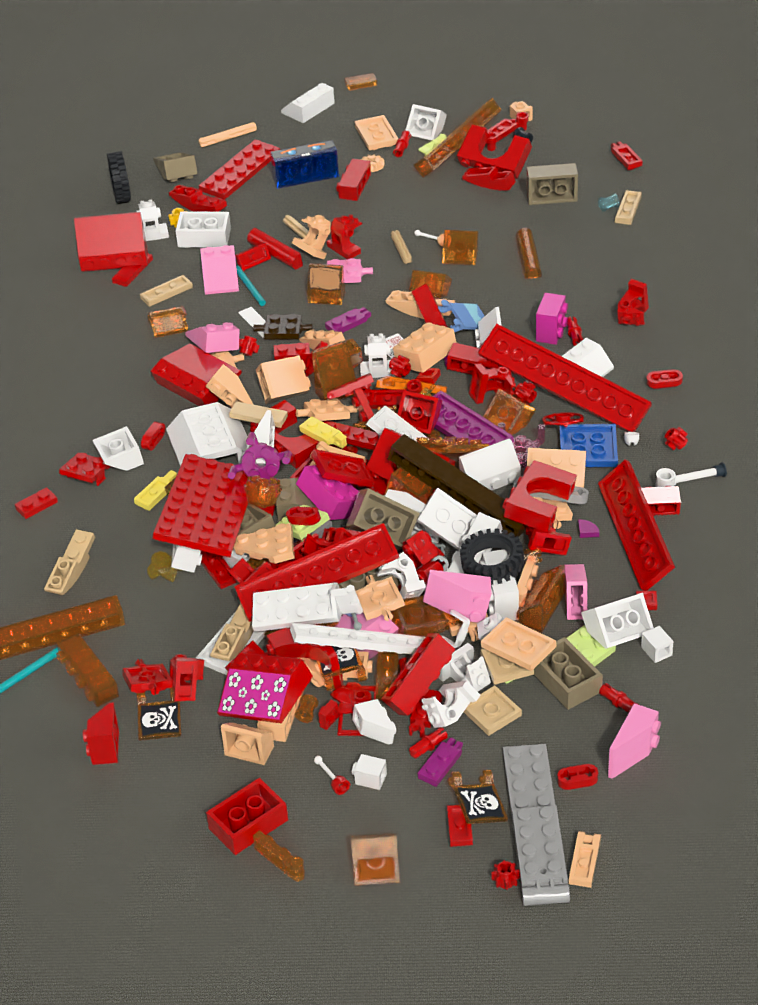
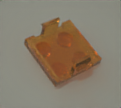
M183 306L149 312L147 315L154 337H163L189 331L185 318L187 312Z

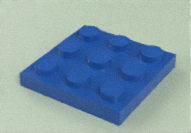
M569 424L567 427L560 425V450L586 451V467H617L616 424Z

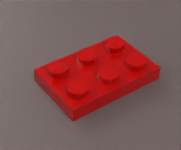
M314 449L311 453L322 478L326 480L356 484L360 487H372L375 483L366 463L361 458Z

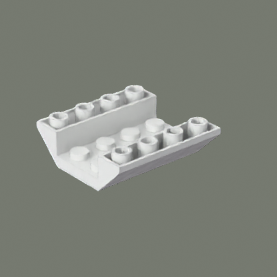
M215 402L182 410L166 428L180 466L185 454H195L206 459H215L235 454L238 463H242L243 452L246 451L247 434L239 419L230 418V408Z

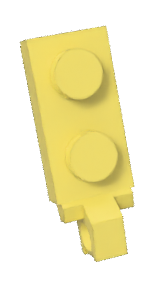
M312 416L299 426L302 433L319 442L324 441L328 445L334 444L342 449L347 445V437L341 431Z
M170 470L164 477L157 476L134 498V503L150 511L171 491L177 472Z

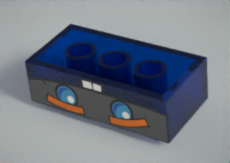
M333 140L271 151L273 180L277 189L339 177L337 149Z

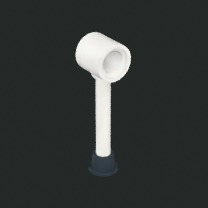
M723 462L710 469L676 475L669 468H662L656 473L655 487H674L676 483L709 476L726 477L727 469Z

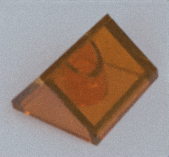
M444 230L442 263L476 265L478 231Z

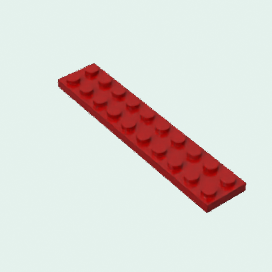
M499 324L495 325L478 351L479 356L500 367H506L512 373L611 424H616V427L626 432H635L652 406L649 400Z

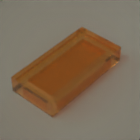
M374 73L344 78L348 90L377 85Z

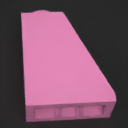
M584 564L564 565L567 620L583 619L581 612L587 610V578Z

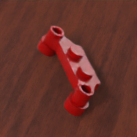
M519 112L516 114V119L505 118L488 129L487 150H496V143L514 132L516 128L522 127L527 130L528 113Z
M418 379L410 380L407 383V389L371 390L370 387L362 389L371 409H382L384 406L390 409H399L403 390L423 394L422 385Z

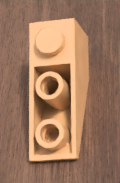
M309 330L304 333L305 336L299 339L302 343H309L310 348L313 350L321 341L328 343V359H337L349 351L342 332H334V330Z
M224 364L206 385L212 393L217 395L231 408L236 401L254 405L239 377Z

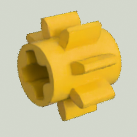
M175 208L172 210V214H169L170 225H174L175 228H177L180 212H187L182 208Z

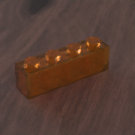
M79 633L57 643L58 652L56 655L61 664L64 663L68 674L75 677L77 686L80 689H84L88 701H93L96 707H99L119 697L116 681Z

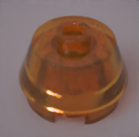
M260 475L249 476L246 484H244L247 502L259 508L274 506L282 491L280 480L274 477H270L269 480L260 478Z

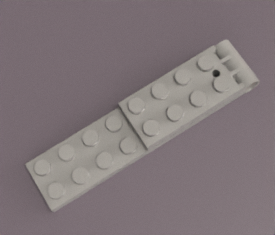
M546 744L503 747L518 869L520 870L523 906L569 903L568 877Z

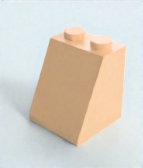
M300 356L261 363L257 367L256 373L266 404L301 395L310 390V380L305 376V363L303 360H300Z

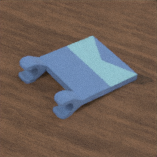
M442 300L443 306H438L441 313L450 310L456 317L453 320L455 325H450V328L454 329V332L463 329H478V322L485 317L477 304L449 303L447 300Z

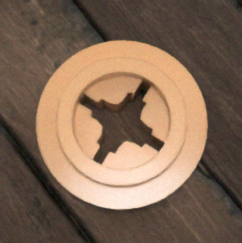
M375 154L373 156H364L361 159L371 161V172L379 171L385 165L384 159L381 156H375Z

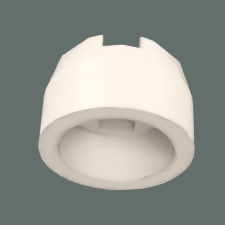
M625 432V443L630 446V442H633V446H635L639 442V433Z

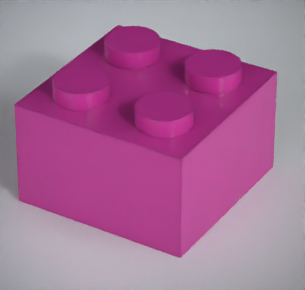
M551 293L544 294L536 313L537 342L557 345L559 338H562L563 327L566 328L568 317H565L568 310V303H565L566 296Z

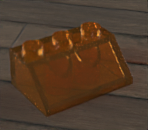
M564 565L542 573L539 580L534 582L532 592L528 593L525 598V604L518 609L517 618L520 624L542 634L565 594Z

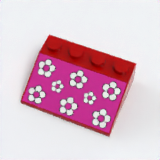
M239 653L229 667L217 713L219 716L282 724L313 675L303 659Z

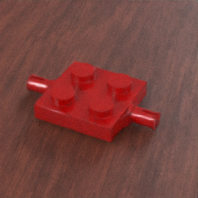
M138 659L135 662L136 666L122 668V676L131 692L144 693L150 690L153 695H157L160 691L173 687L172 678L163 664L146 665L142 659L140 661Z

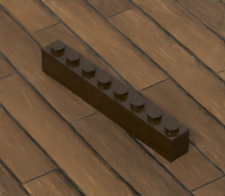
M403 434L391 446L388 460L434 490L439 488L476 515L480 512L501 521L502 531L503 529L508 530V534L512 532L515 537H519L526 530L527 525L504 517V498L434 454L414 439Z

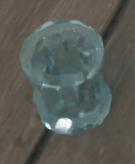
M613 193L605 198L599 197L598 204L600 209L604 212L608 208L619 207L617 194Z

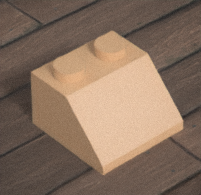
M225 723L221 726L226 756L265 765L274 747L272 732L237 723Z

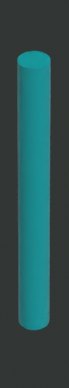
M236 266L237 275L259 305L264 306L266 301L240 266Z
M56 647L1 683L0 694L62 654L61 649Z

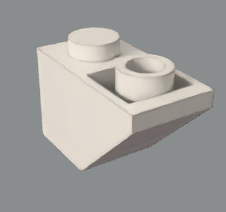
M378 699L355 704L352 720L360 734L386 744H392L396 727L394 722L390 721L385 707L381 706Z

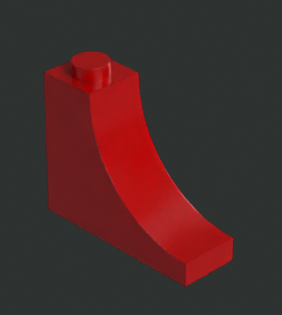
M283 628L267 635L268 644L266 648L270 656L309 658L323 663L332 672L340 669L338 655L332 646L294 642L290 628Z

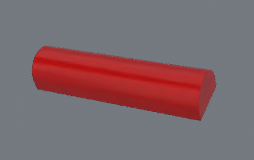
M255 227L248 233V243L253 246L266 243L270 255L296 270L303 266L301 253Z

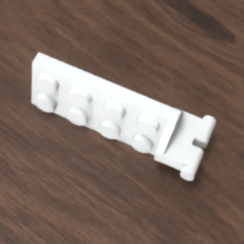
M338 582L253 593L252 628L254 632L290 628L292 623L314 625L339 622L342 614H361L363 609L354 586L348 585L346 588L339 589Z

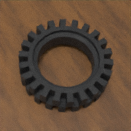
M122 151L107 153L111 184L116 203L131 201L129 180Z
M490 528L486 529L487 533L485 534L480 530L478 531V536L473 533L470 535L471 539H465V544L462 543L460 549L461 565L464 574L491 577V585H494V580L501 584L503 578L507 582L510 581V575L515 578L517 572H521L524 566L523 546L518 536L515 537L514 533L508 534V530L504 529L500 533V530L497 528L491 533ZM488 548H502L510 553L506 561L496 565H482L474 560L478 552Z

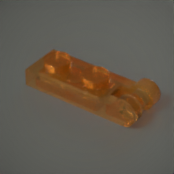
M260 830L253 835L254 847L257 852L294 881H302L305 878L304 862L301 857H293L285 847H280L271 836H266Z

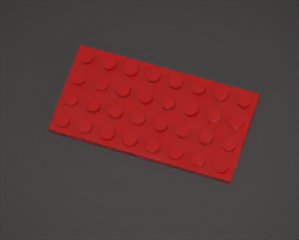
M185 454L152 539L230 558L256 481L251 480L244 471L237 472L235 478L230 479L228 473L231 466L234 465L232 463H222L215 459H206L195 454Z

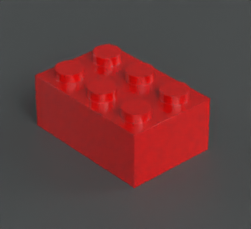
M261 778L256 779L206 812L209 830L234 855H237L288 821L286 803Z

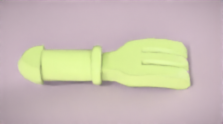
M440 134L418 150L425 155L430 153L433 147L445 141L446 135Z

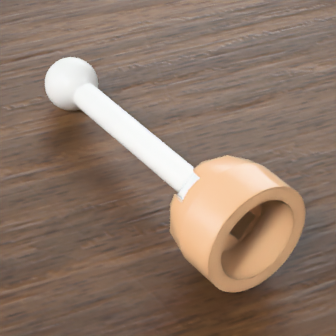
M415 230L414 232L415 236H424L437 240V243L445 248L449 247L451 243V235L440 234L437 237L422 233L420 230Z

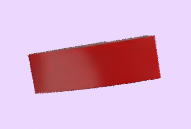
M496 166L468 168L462 176L463 180L493 190H510L516 182L512 171L498 172Z

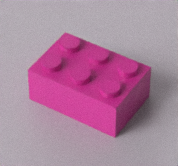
M316 465L305 466L296 483L319 510L328 513L330 520L348 519L350 517L359 492L350 483L345 484L340 481L322 478Z

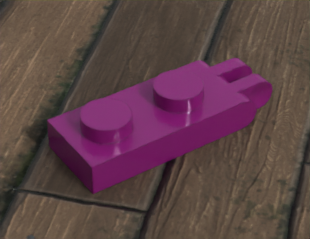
M365 307L355 308L325 322V328L328 331L334 330V332L344 333L365 323L371 316V312L367 311Z
M450 738L447 743L442 742L419 770L418 779L437 787L461 756L463 743L457 741L455 744L456 740L454 738Z

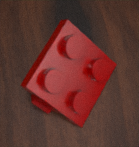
M78 452L59 469V474L67 476V478L72 477L90 483L96 480V486H99L106 479L105 469H109L111 466L106 465L101 457Z

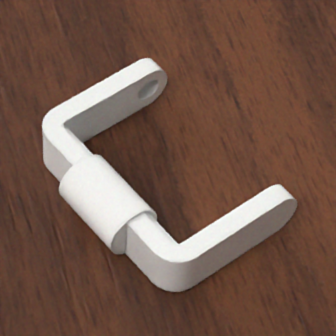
M451 610L450 614L461 620L463 624L460 627L455 643L445 636L442 637L447 639L448 643L454 648H459L468 632L470 620L459 612Z

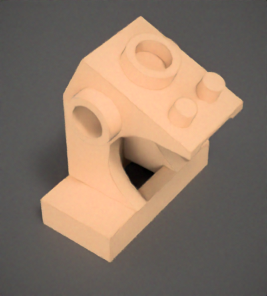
M315 215V217L307 216L306 219L301 220L307 223L309 227L307 236L304 239L294 237L292 244L314 257L325 259L327 253L322 251V248L330 234L331 222L322 215Z

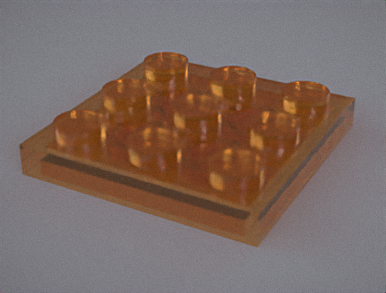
M445 436L443 440L442 437H431L429 440L426 437L416 438V442L431 452L439 453L474 452L489 446L488 443H481V439H470L468 441L469 438L459 437L456 440L455 436Z

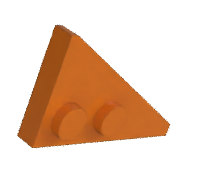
M385 376L377 380L376 387L407 389V383L410 380ZM421 382L422 392L438 393L443 391L447 393L446 386Z

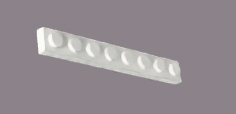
M292 623L290 628L294 642L300 644L329 645L340 648L348 647L359 650L395 652L398 654H414L425 639L422 636Z

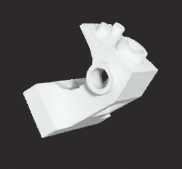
M152 199L148 200V202L140 201V204H138L139 210L136 212H141L146 241L169 238L166 223L159 224L158 218L161 217L160 208H156L155 202ZM155 221V225L146 226L145 222Z
M379 333V336L370 334V336H367L368 345H364L365 356H369V361L360 362L361 376L371 373L373 378L394 377L395 375L390 373L391 369L389 368L391 360H387V354H390V344H386L385 335L383 333ZM372 358H383V360L372 361Z
M402 552L399 555L400 558L380 566L377 577L391 574L398 578L401 583L400 594L404 604L415 602L425 590L426 585L424 580H419L413 561Z
M469 643L453 652L452 659L443 666L438 677L442 682L449 677H452L456 682L468 681L477 692L491 683L484 658L481 656L472 663L474 661V647Z
M468 681L443 684L439 692L446 698L444 705L435 697L423 698L422 708L427 711L428 719L434 728L445 727L456 722L469 703L477 701L480 694Z

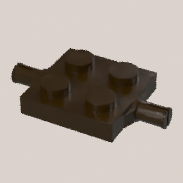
M296 314L267 315L264 325H253L254 332L264 331V340L299 339L302 331L313 330V324H302V316Z

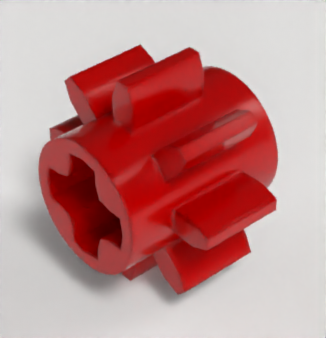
M244 336V339H239V353L252 357L254 353H258L260 345H257V339L250 336Z
M400 354L398 358L393 357L389 363L390 373L399 378H402V375H408L411 371L410 359Z
M526 381L519 383L514 390L517 396L516 401L526 405L532 403L537 396V392L534 390L536 386Z
M672 427L665 434V439H667L665 444L672 450L676 448L680 450L688 442L686 438L688 433L680 427H677V429Z
M503 860L498 865L494 864L491 879L496 881L497 888L501 887L508 890L513 885L517 886L520 870H515V863Z

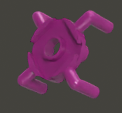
M250 432L246 439V444L250 446L243 454L242 463L231 466L228 477L234 479L237 472L244 471L251 480L264 481L266 486L264 496L269 498L274 489L271 478L277 474L280 460L284 464H288L292 453L291 451L278 453L274 447L266 443H259L256 434ZM264 458L266 465H258L256 459Z

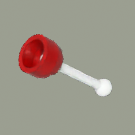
M316 756L314 762L319 764L332 778L331 787L337 795L346 793L350 788V782L342 775L335 776L322 762V757Z

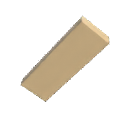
M625 191L615 217V223L632 224L642 192Z
M181 275L141 293L140 298L150 307L193 288L192 282L184 275Z
M237 401L229 412L230 418L260 423L266 411L271 410L275 427L279 428L282 427L288 415L287 411Z

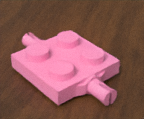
M350 258L348 260L333 259L327 261V267L341 269V283L361 282V277L364 274H373V267L362 268L361 259Z

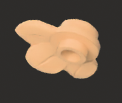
M309 658L303 660L313 675L310 681L316 687L320 688L324 685L329 691H332L333 685L329 681L328 676L324 677L320 662H313Z

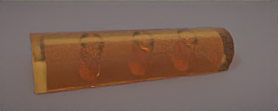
M522 228L516 233V241L525 279L542 277L532 231L528 228Z

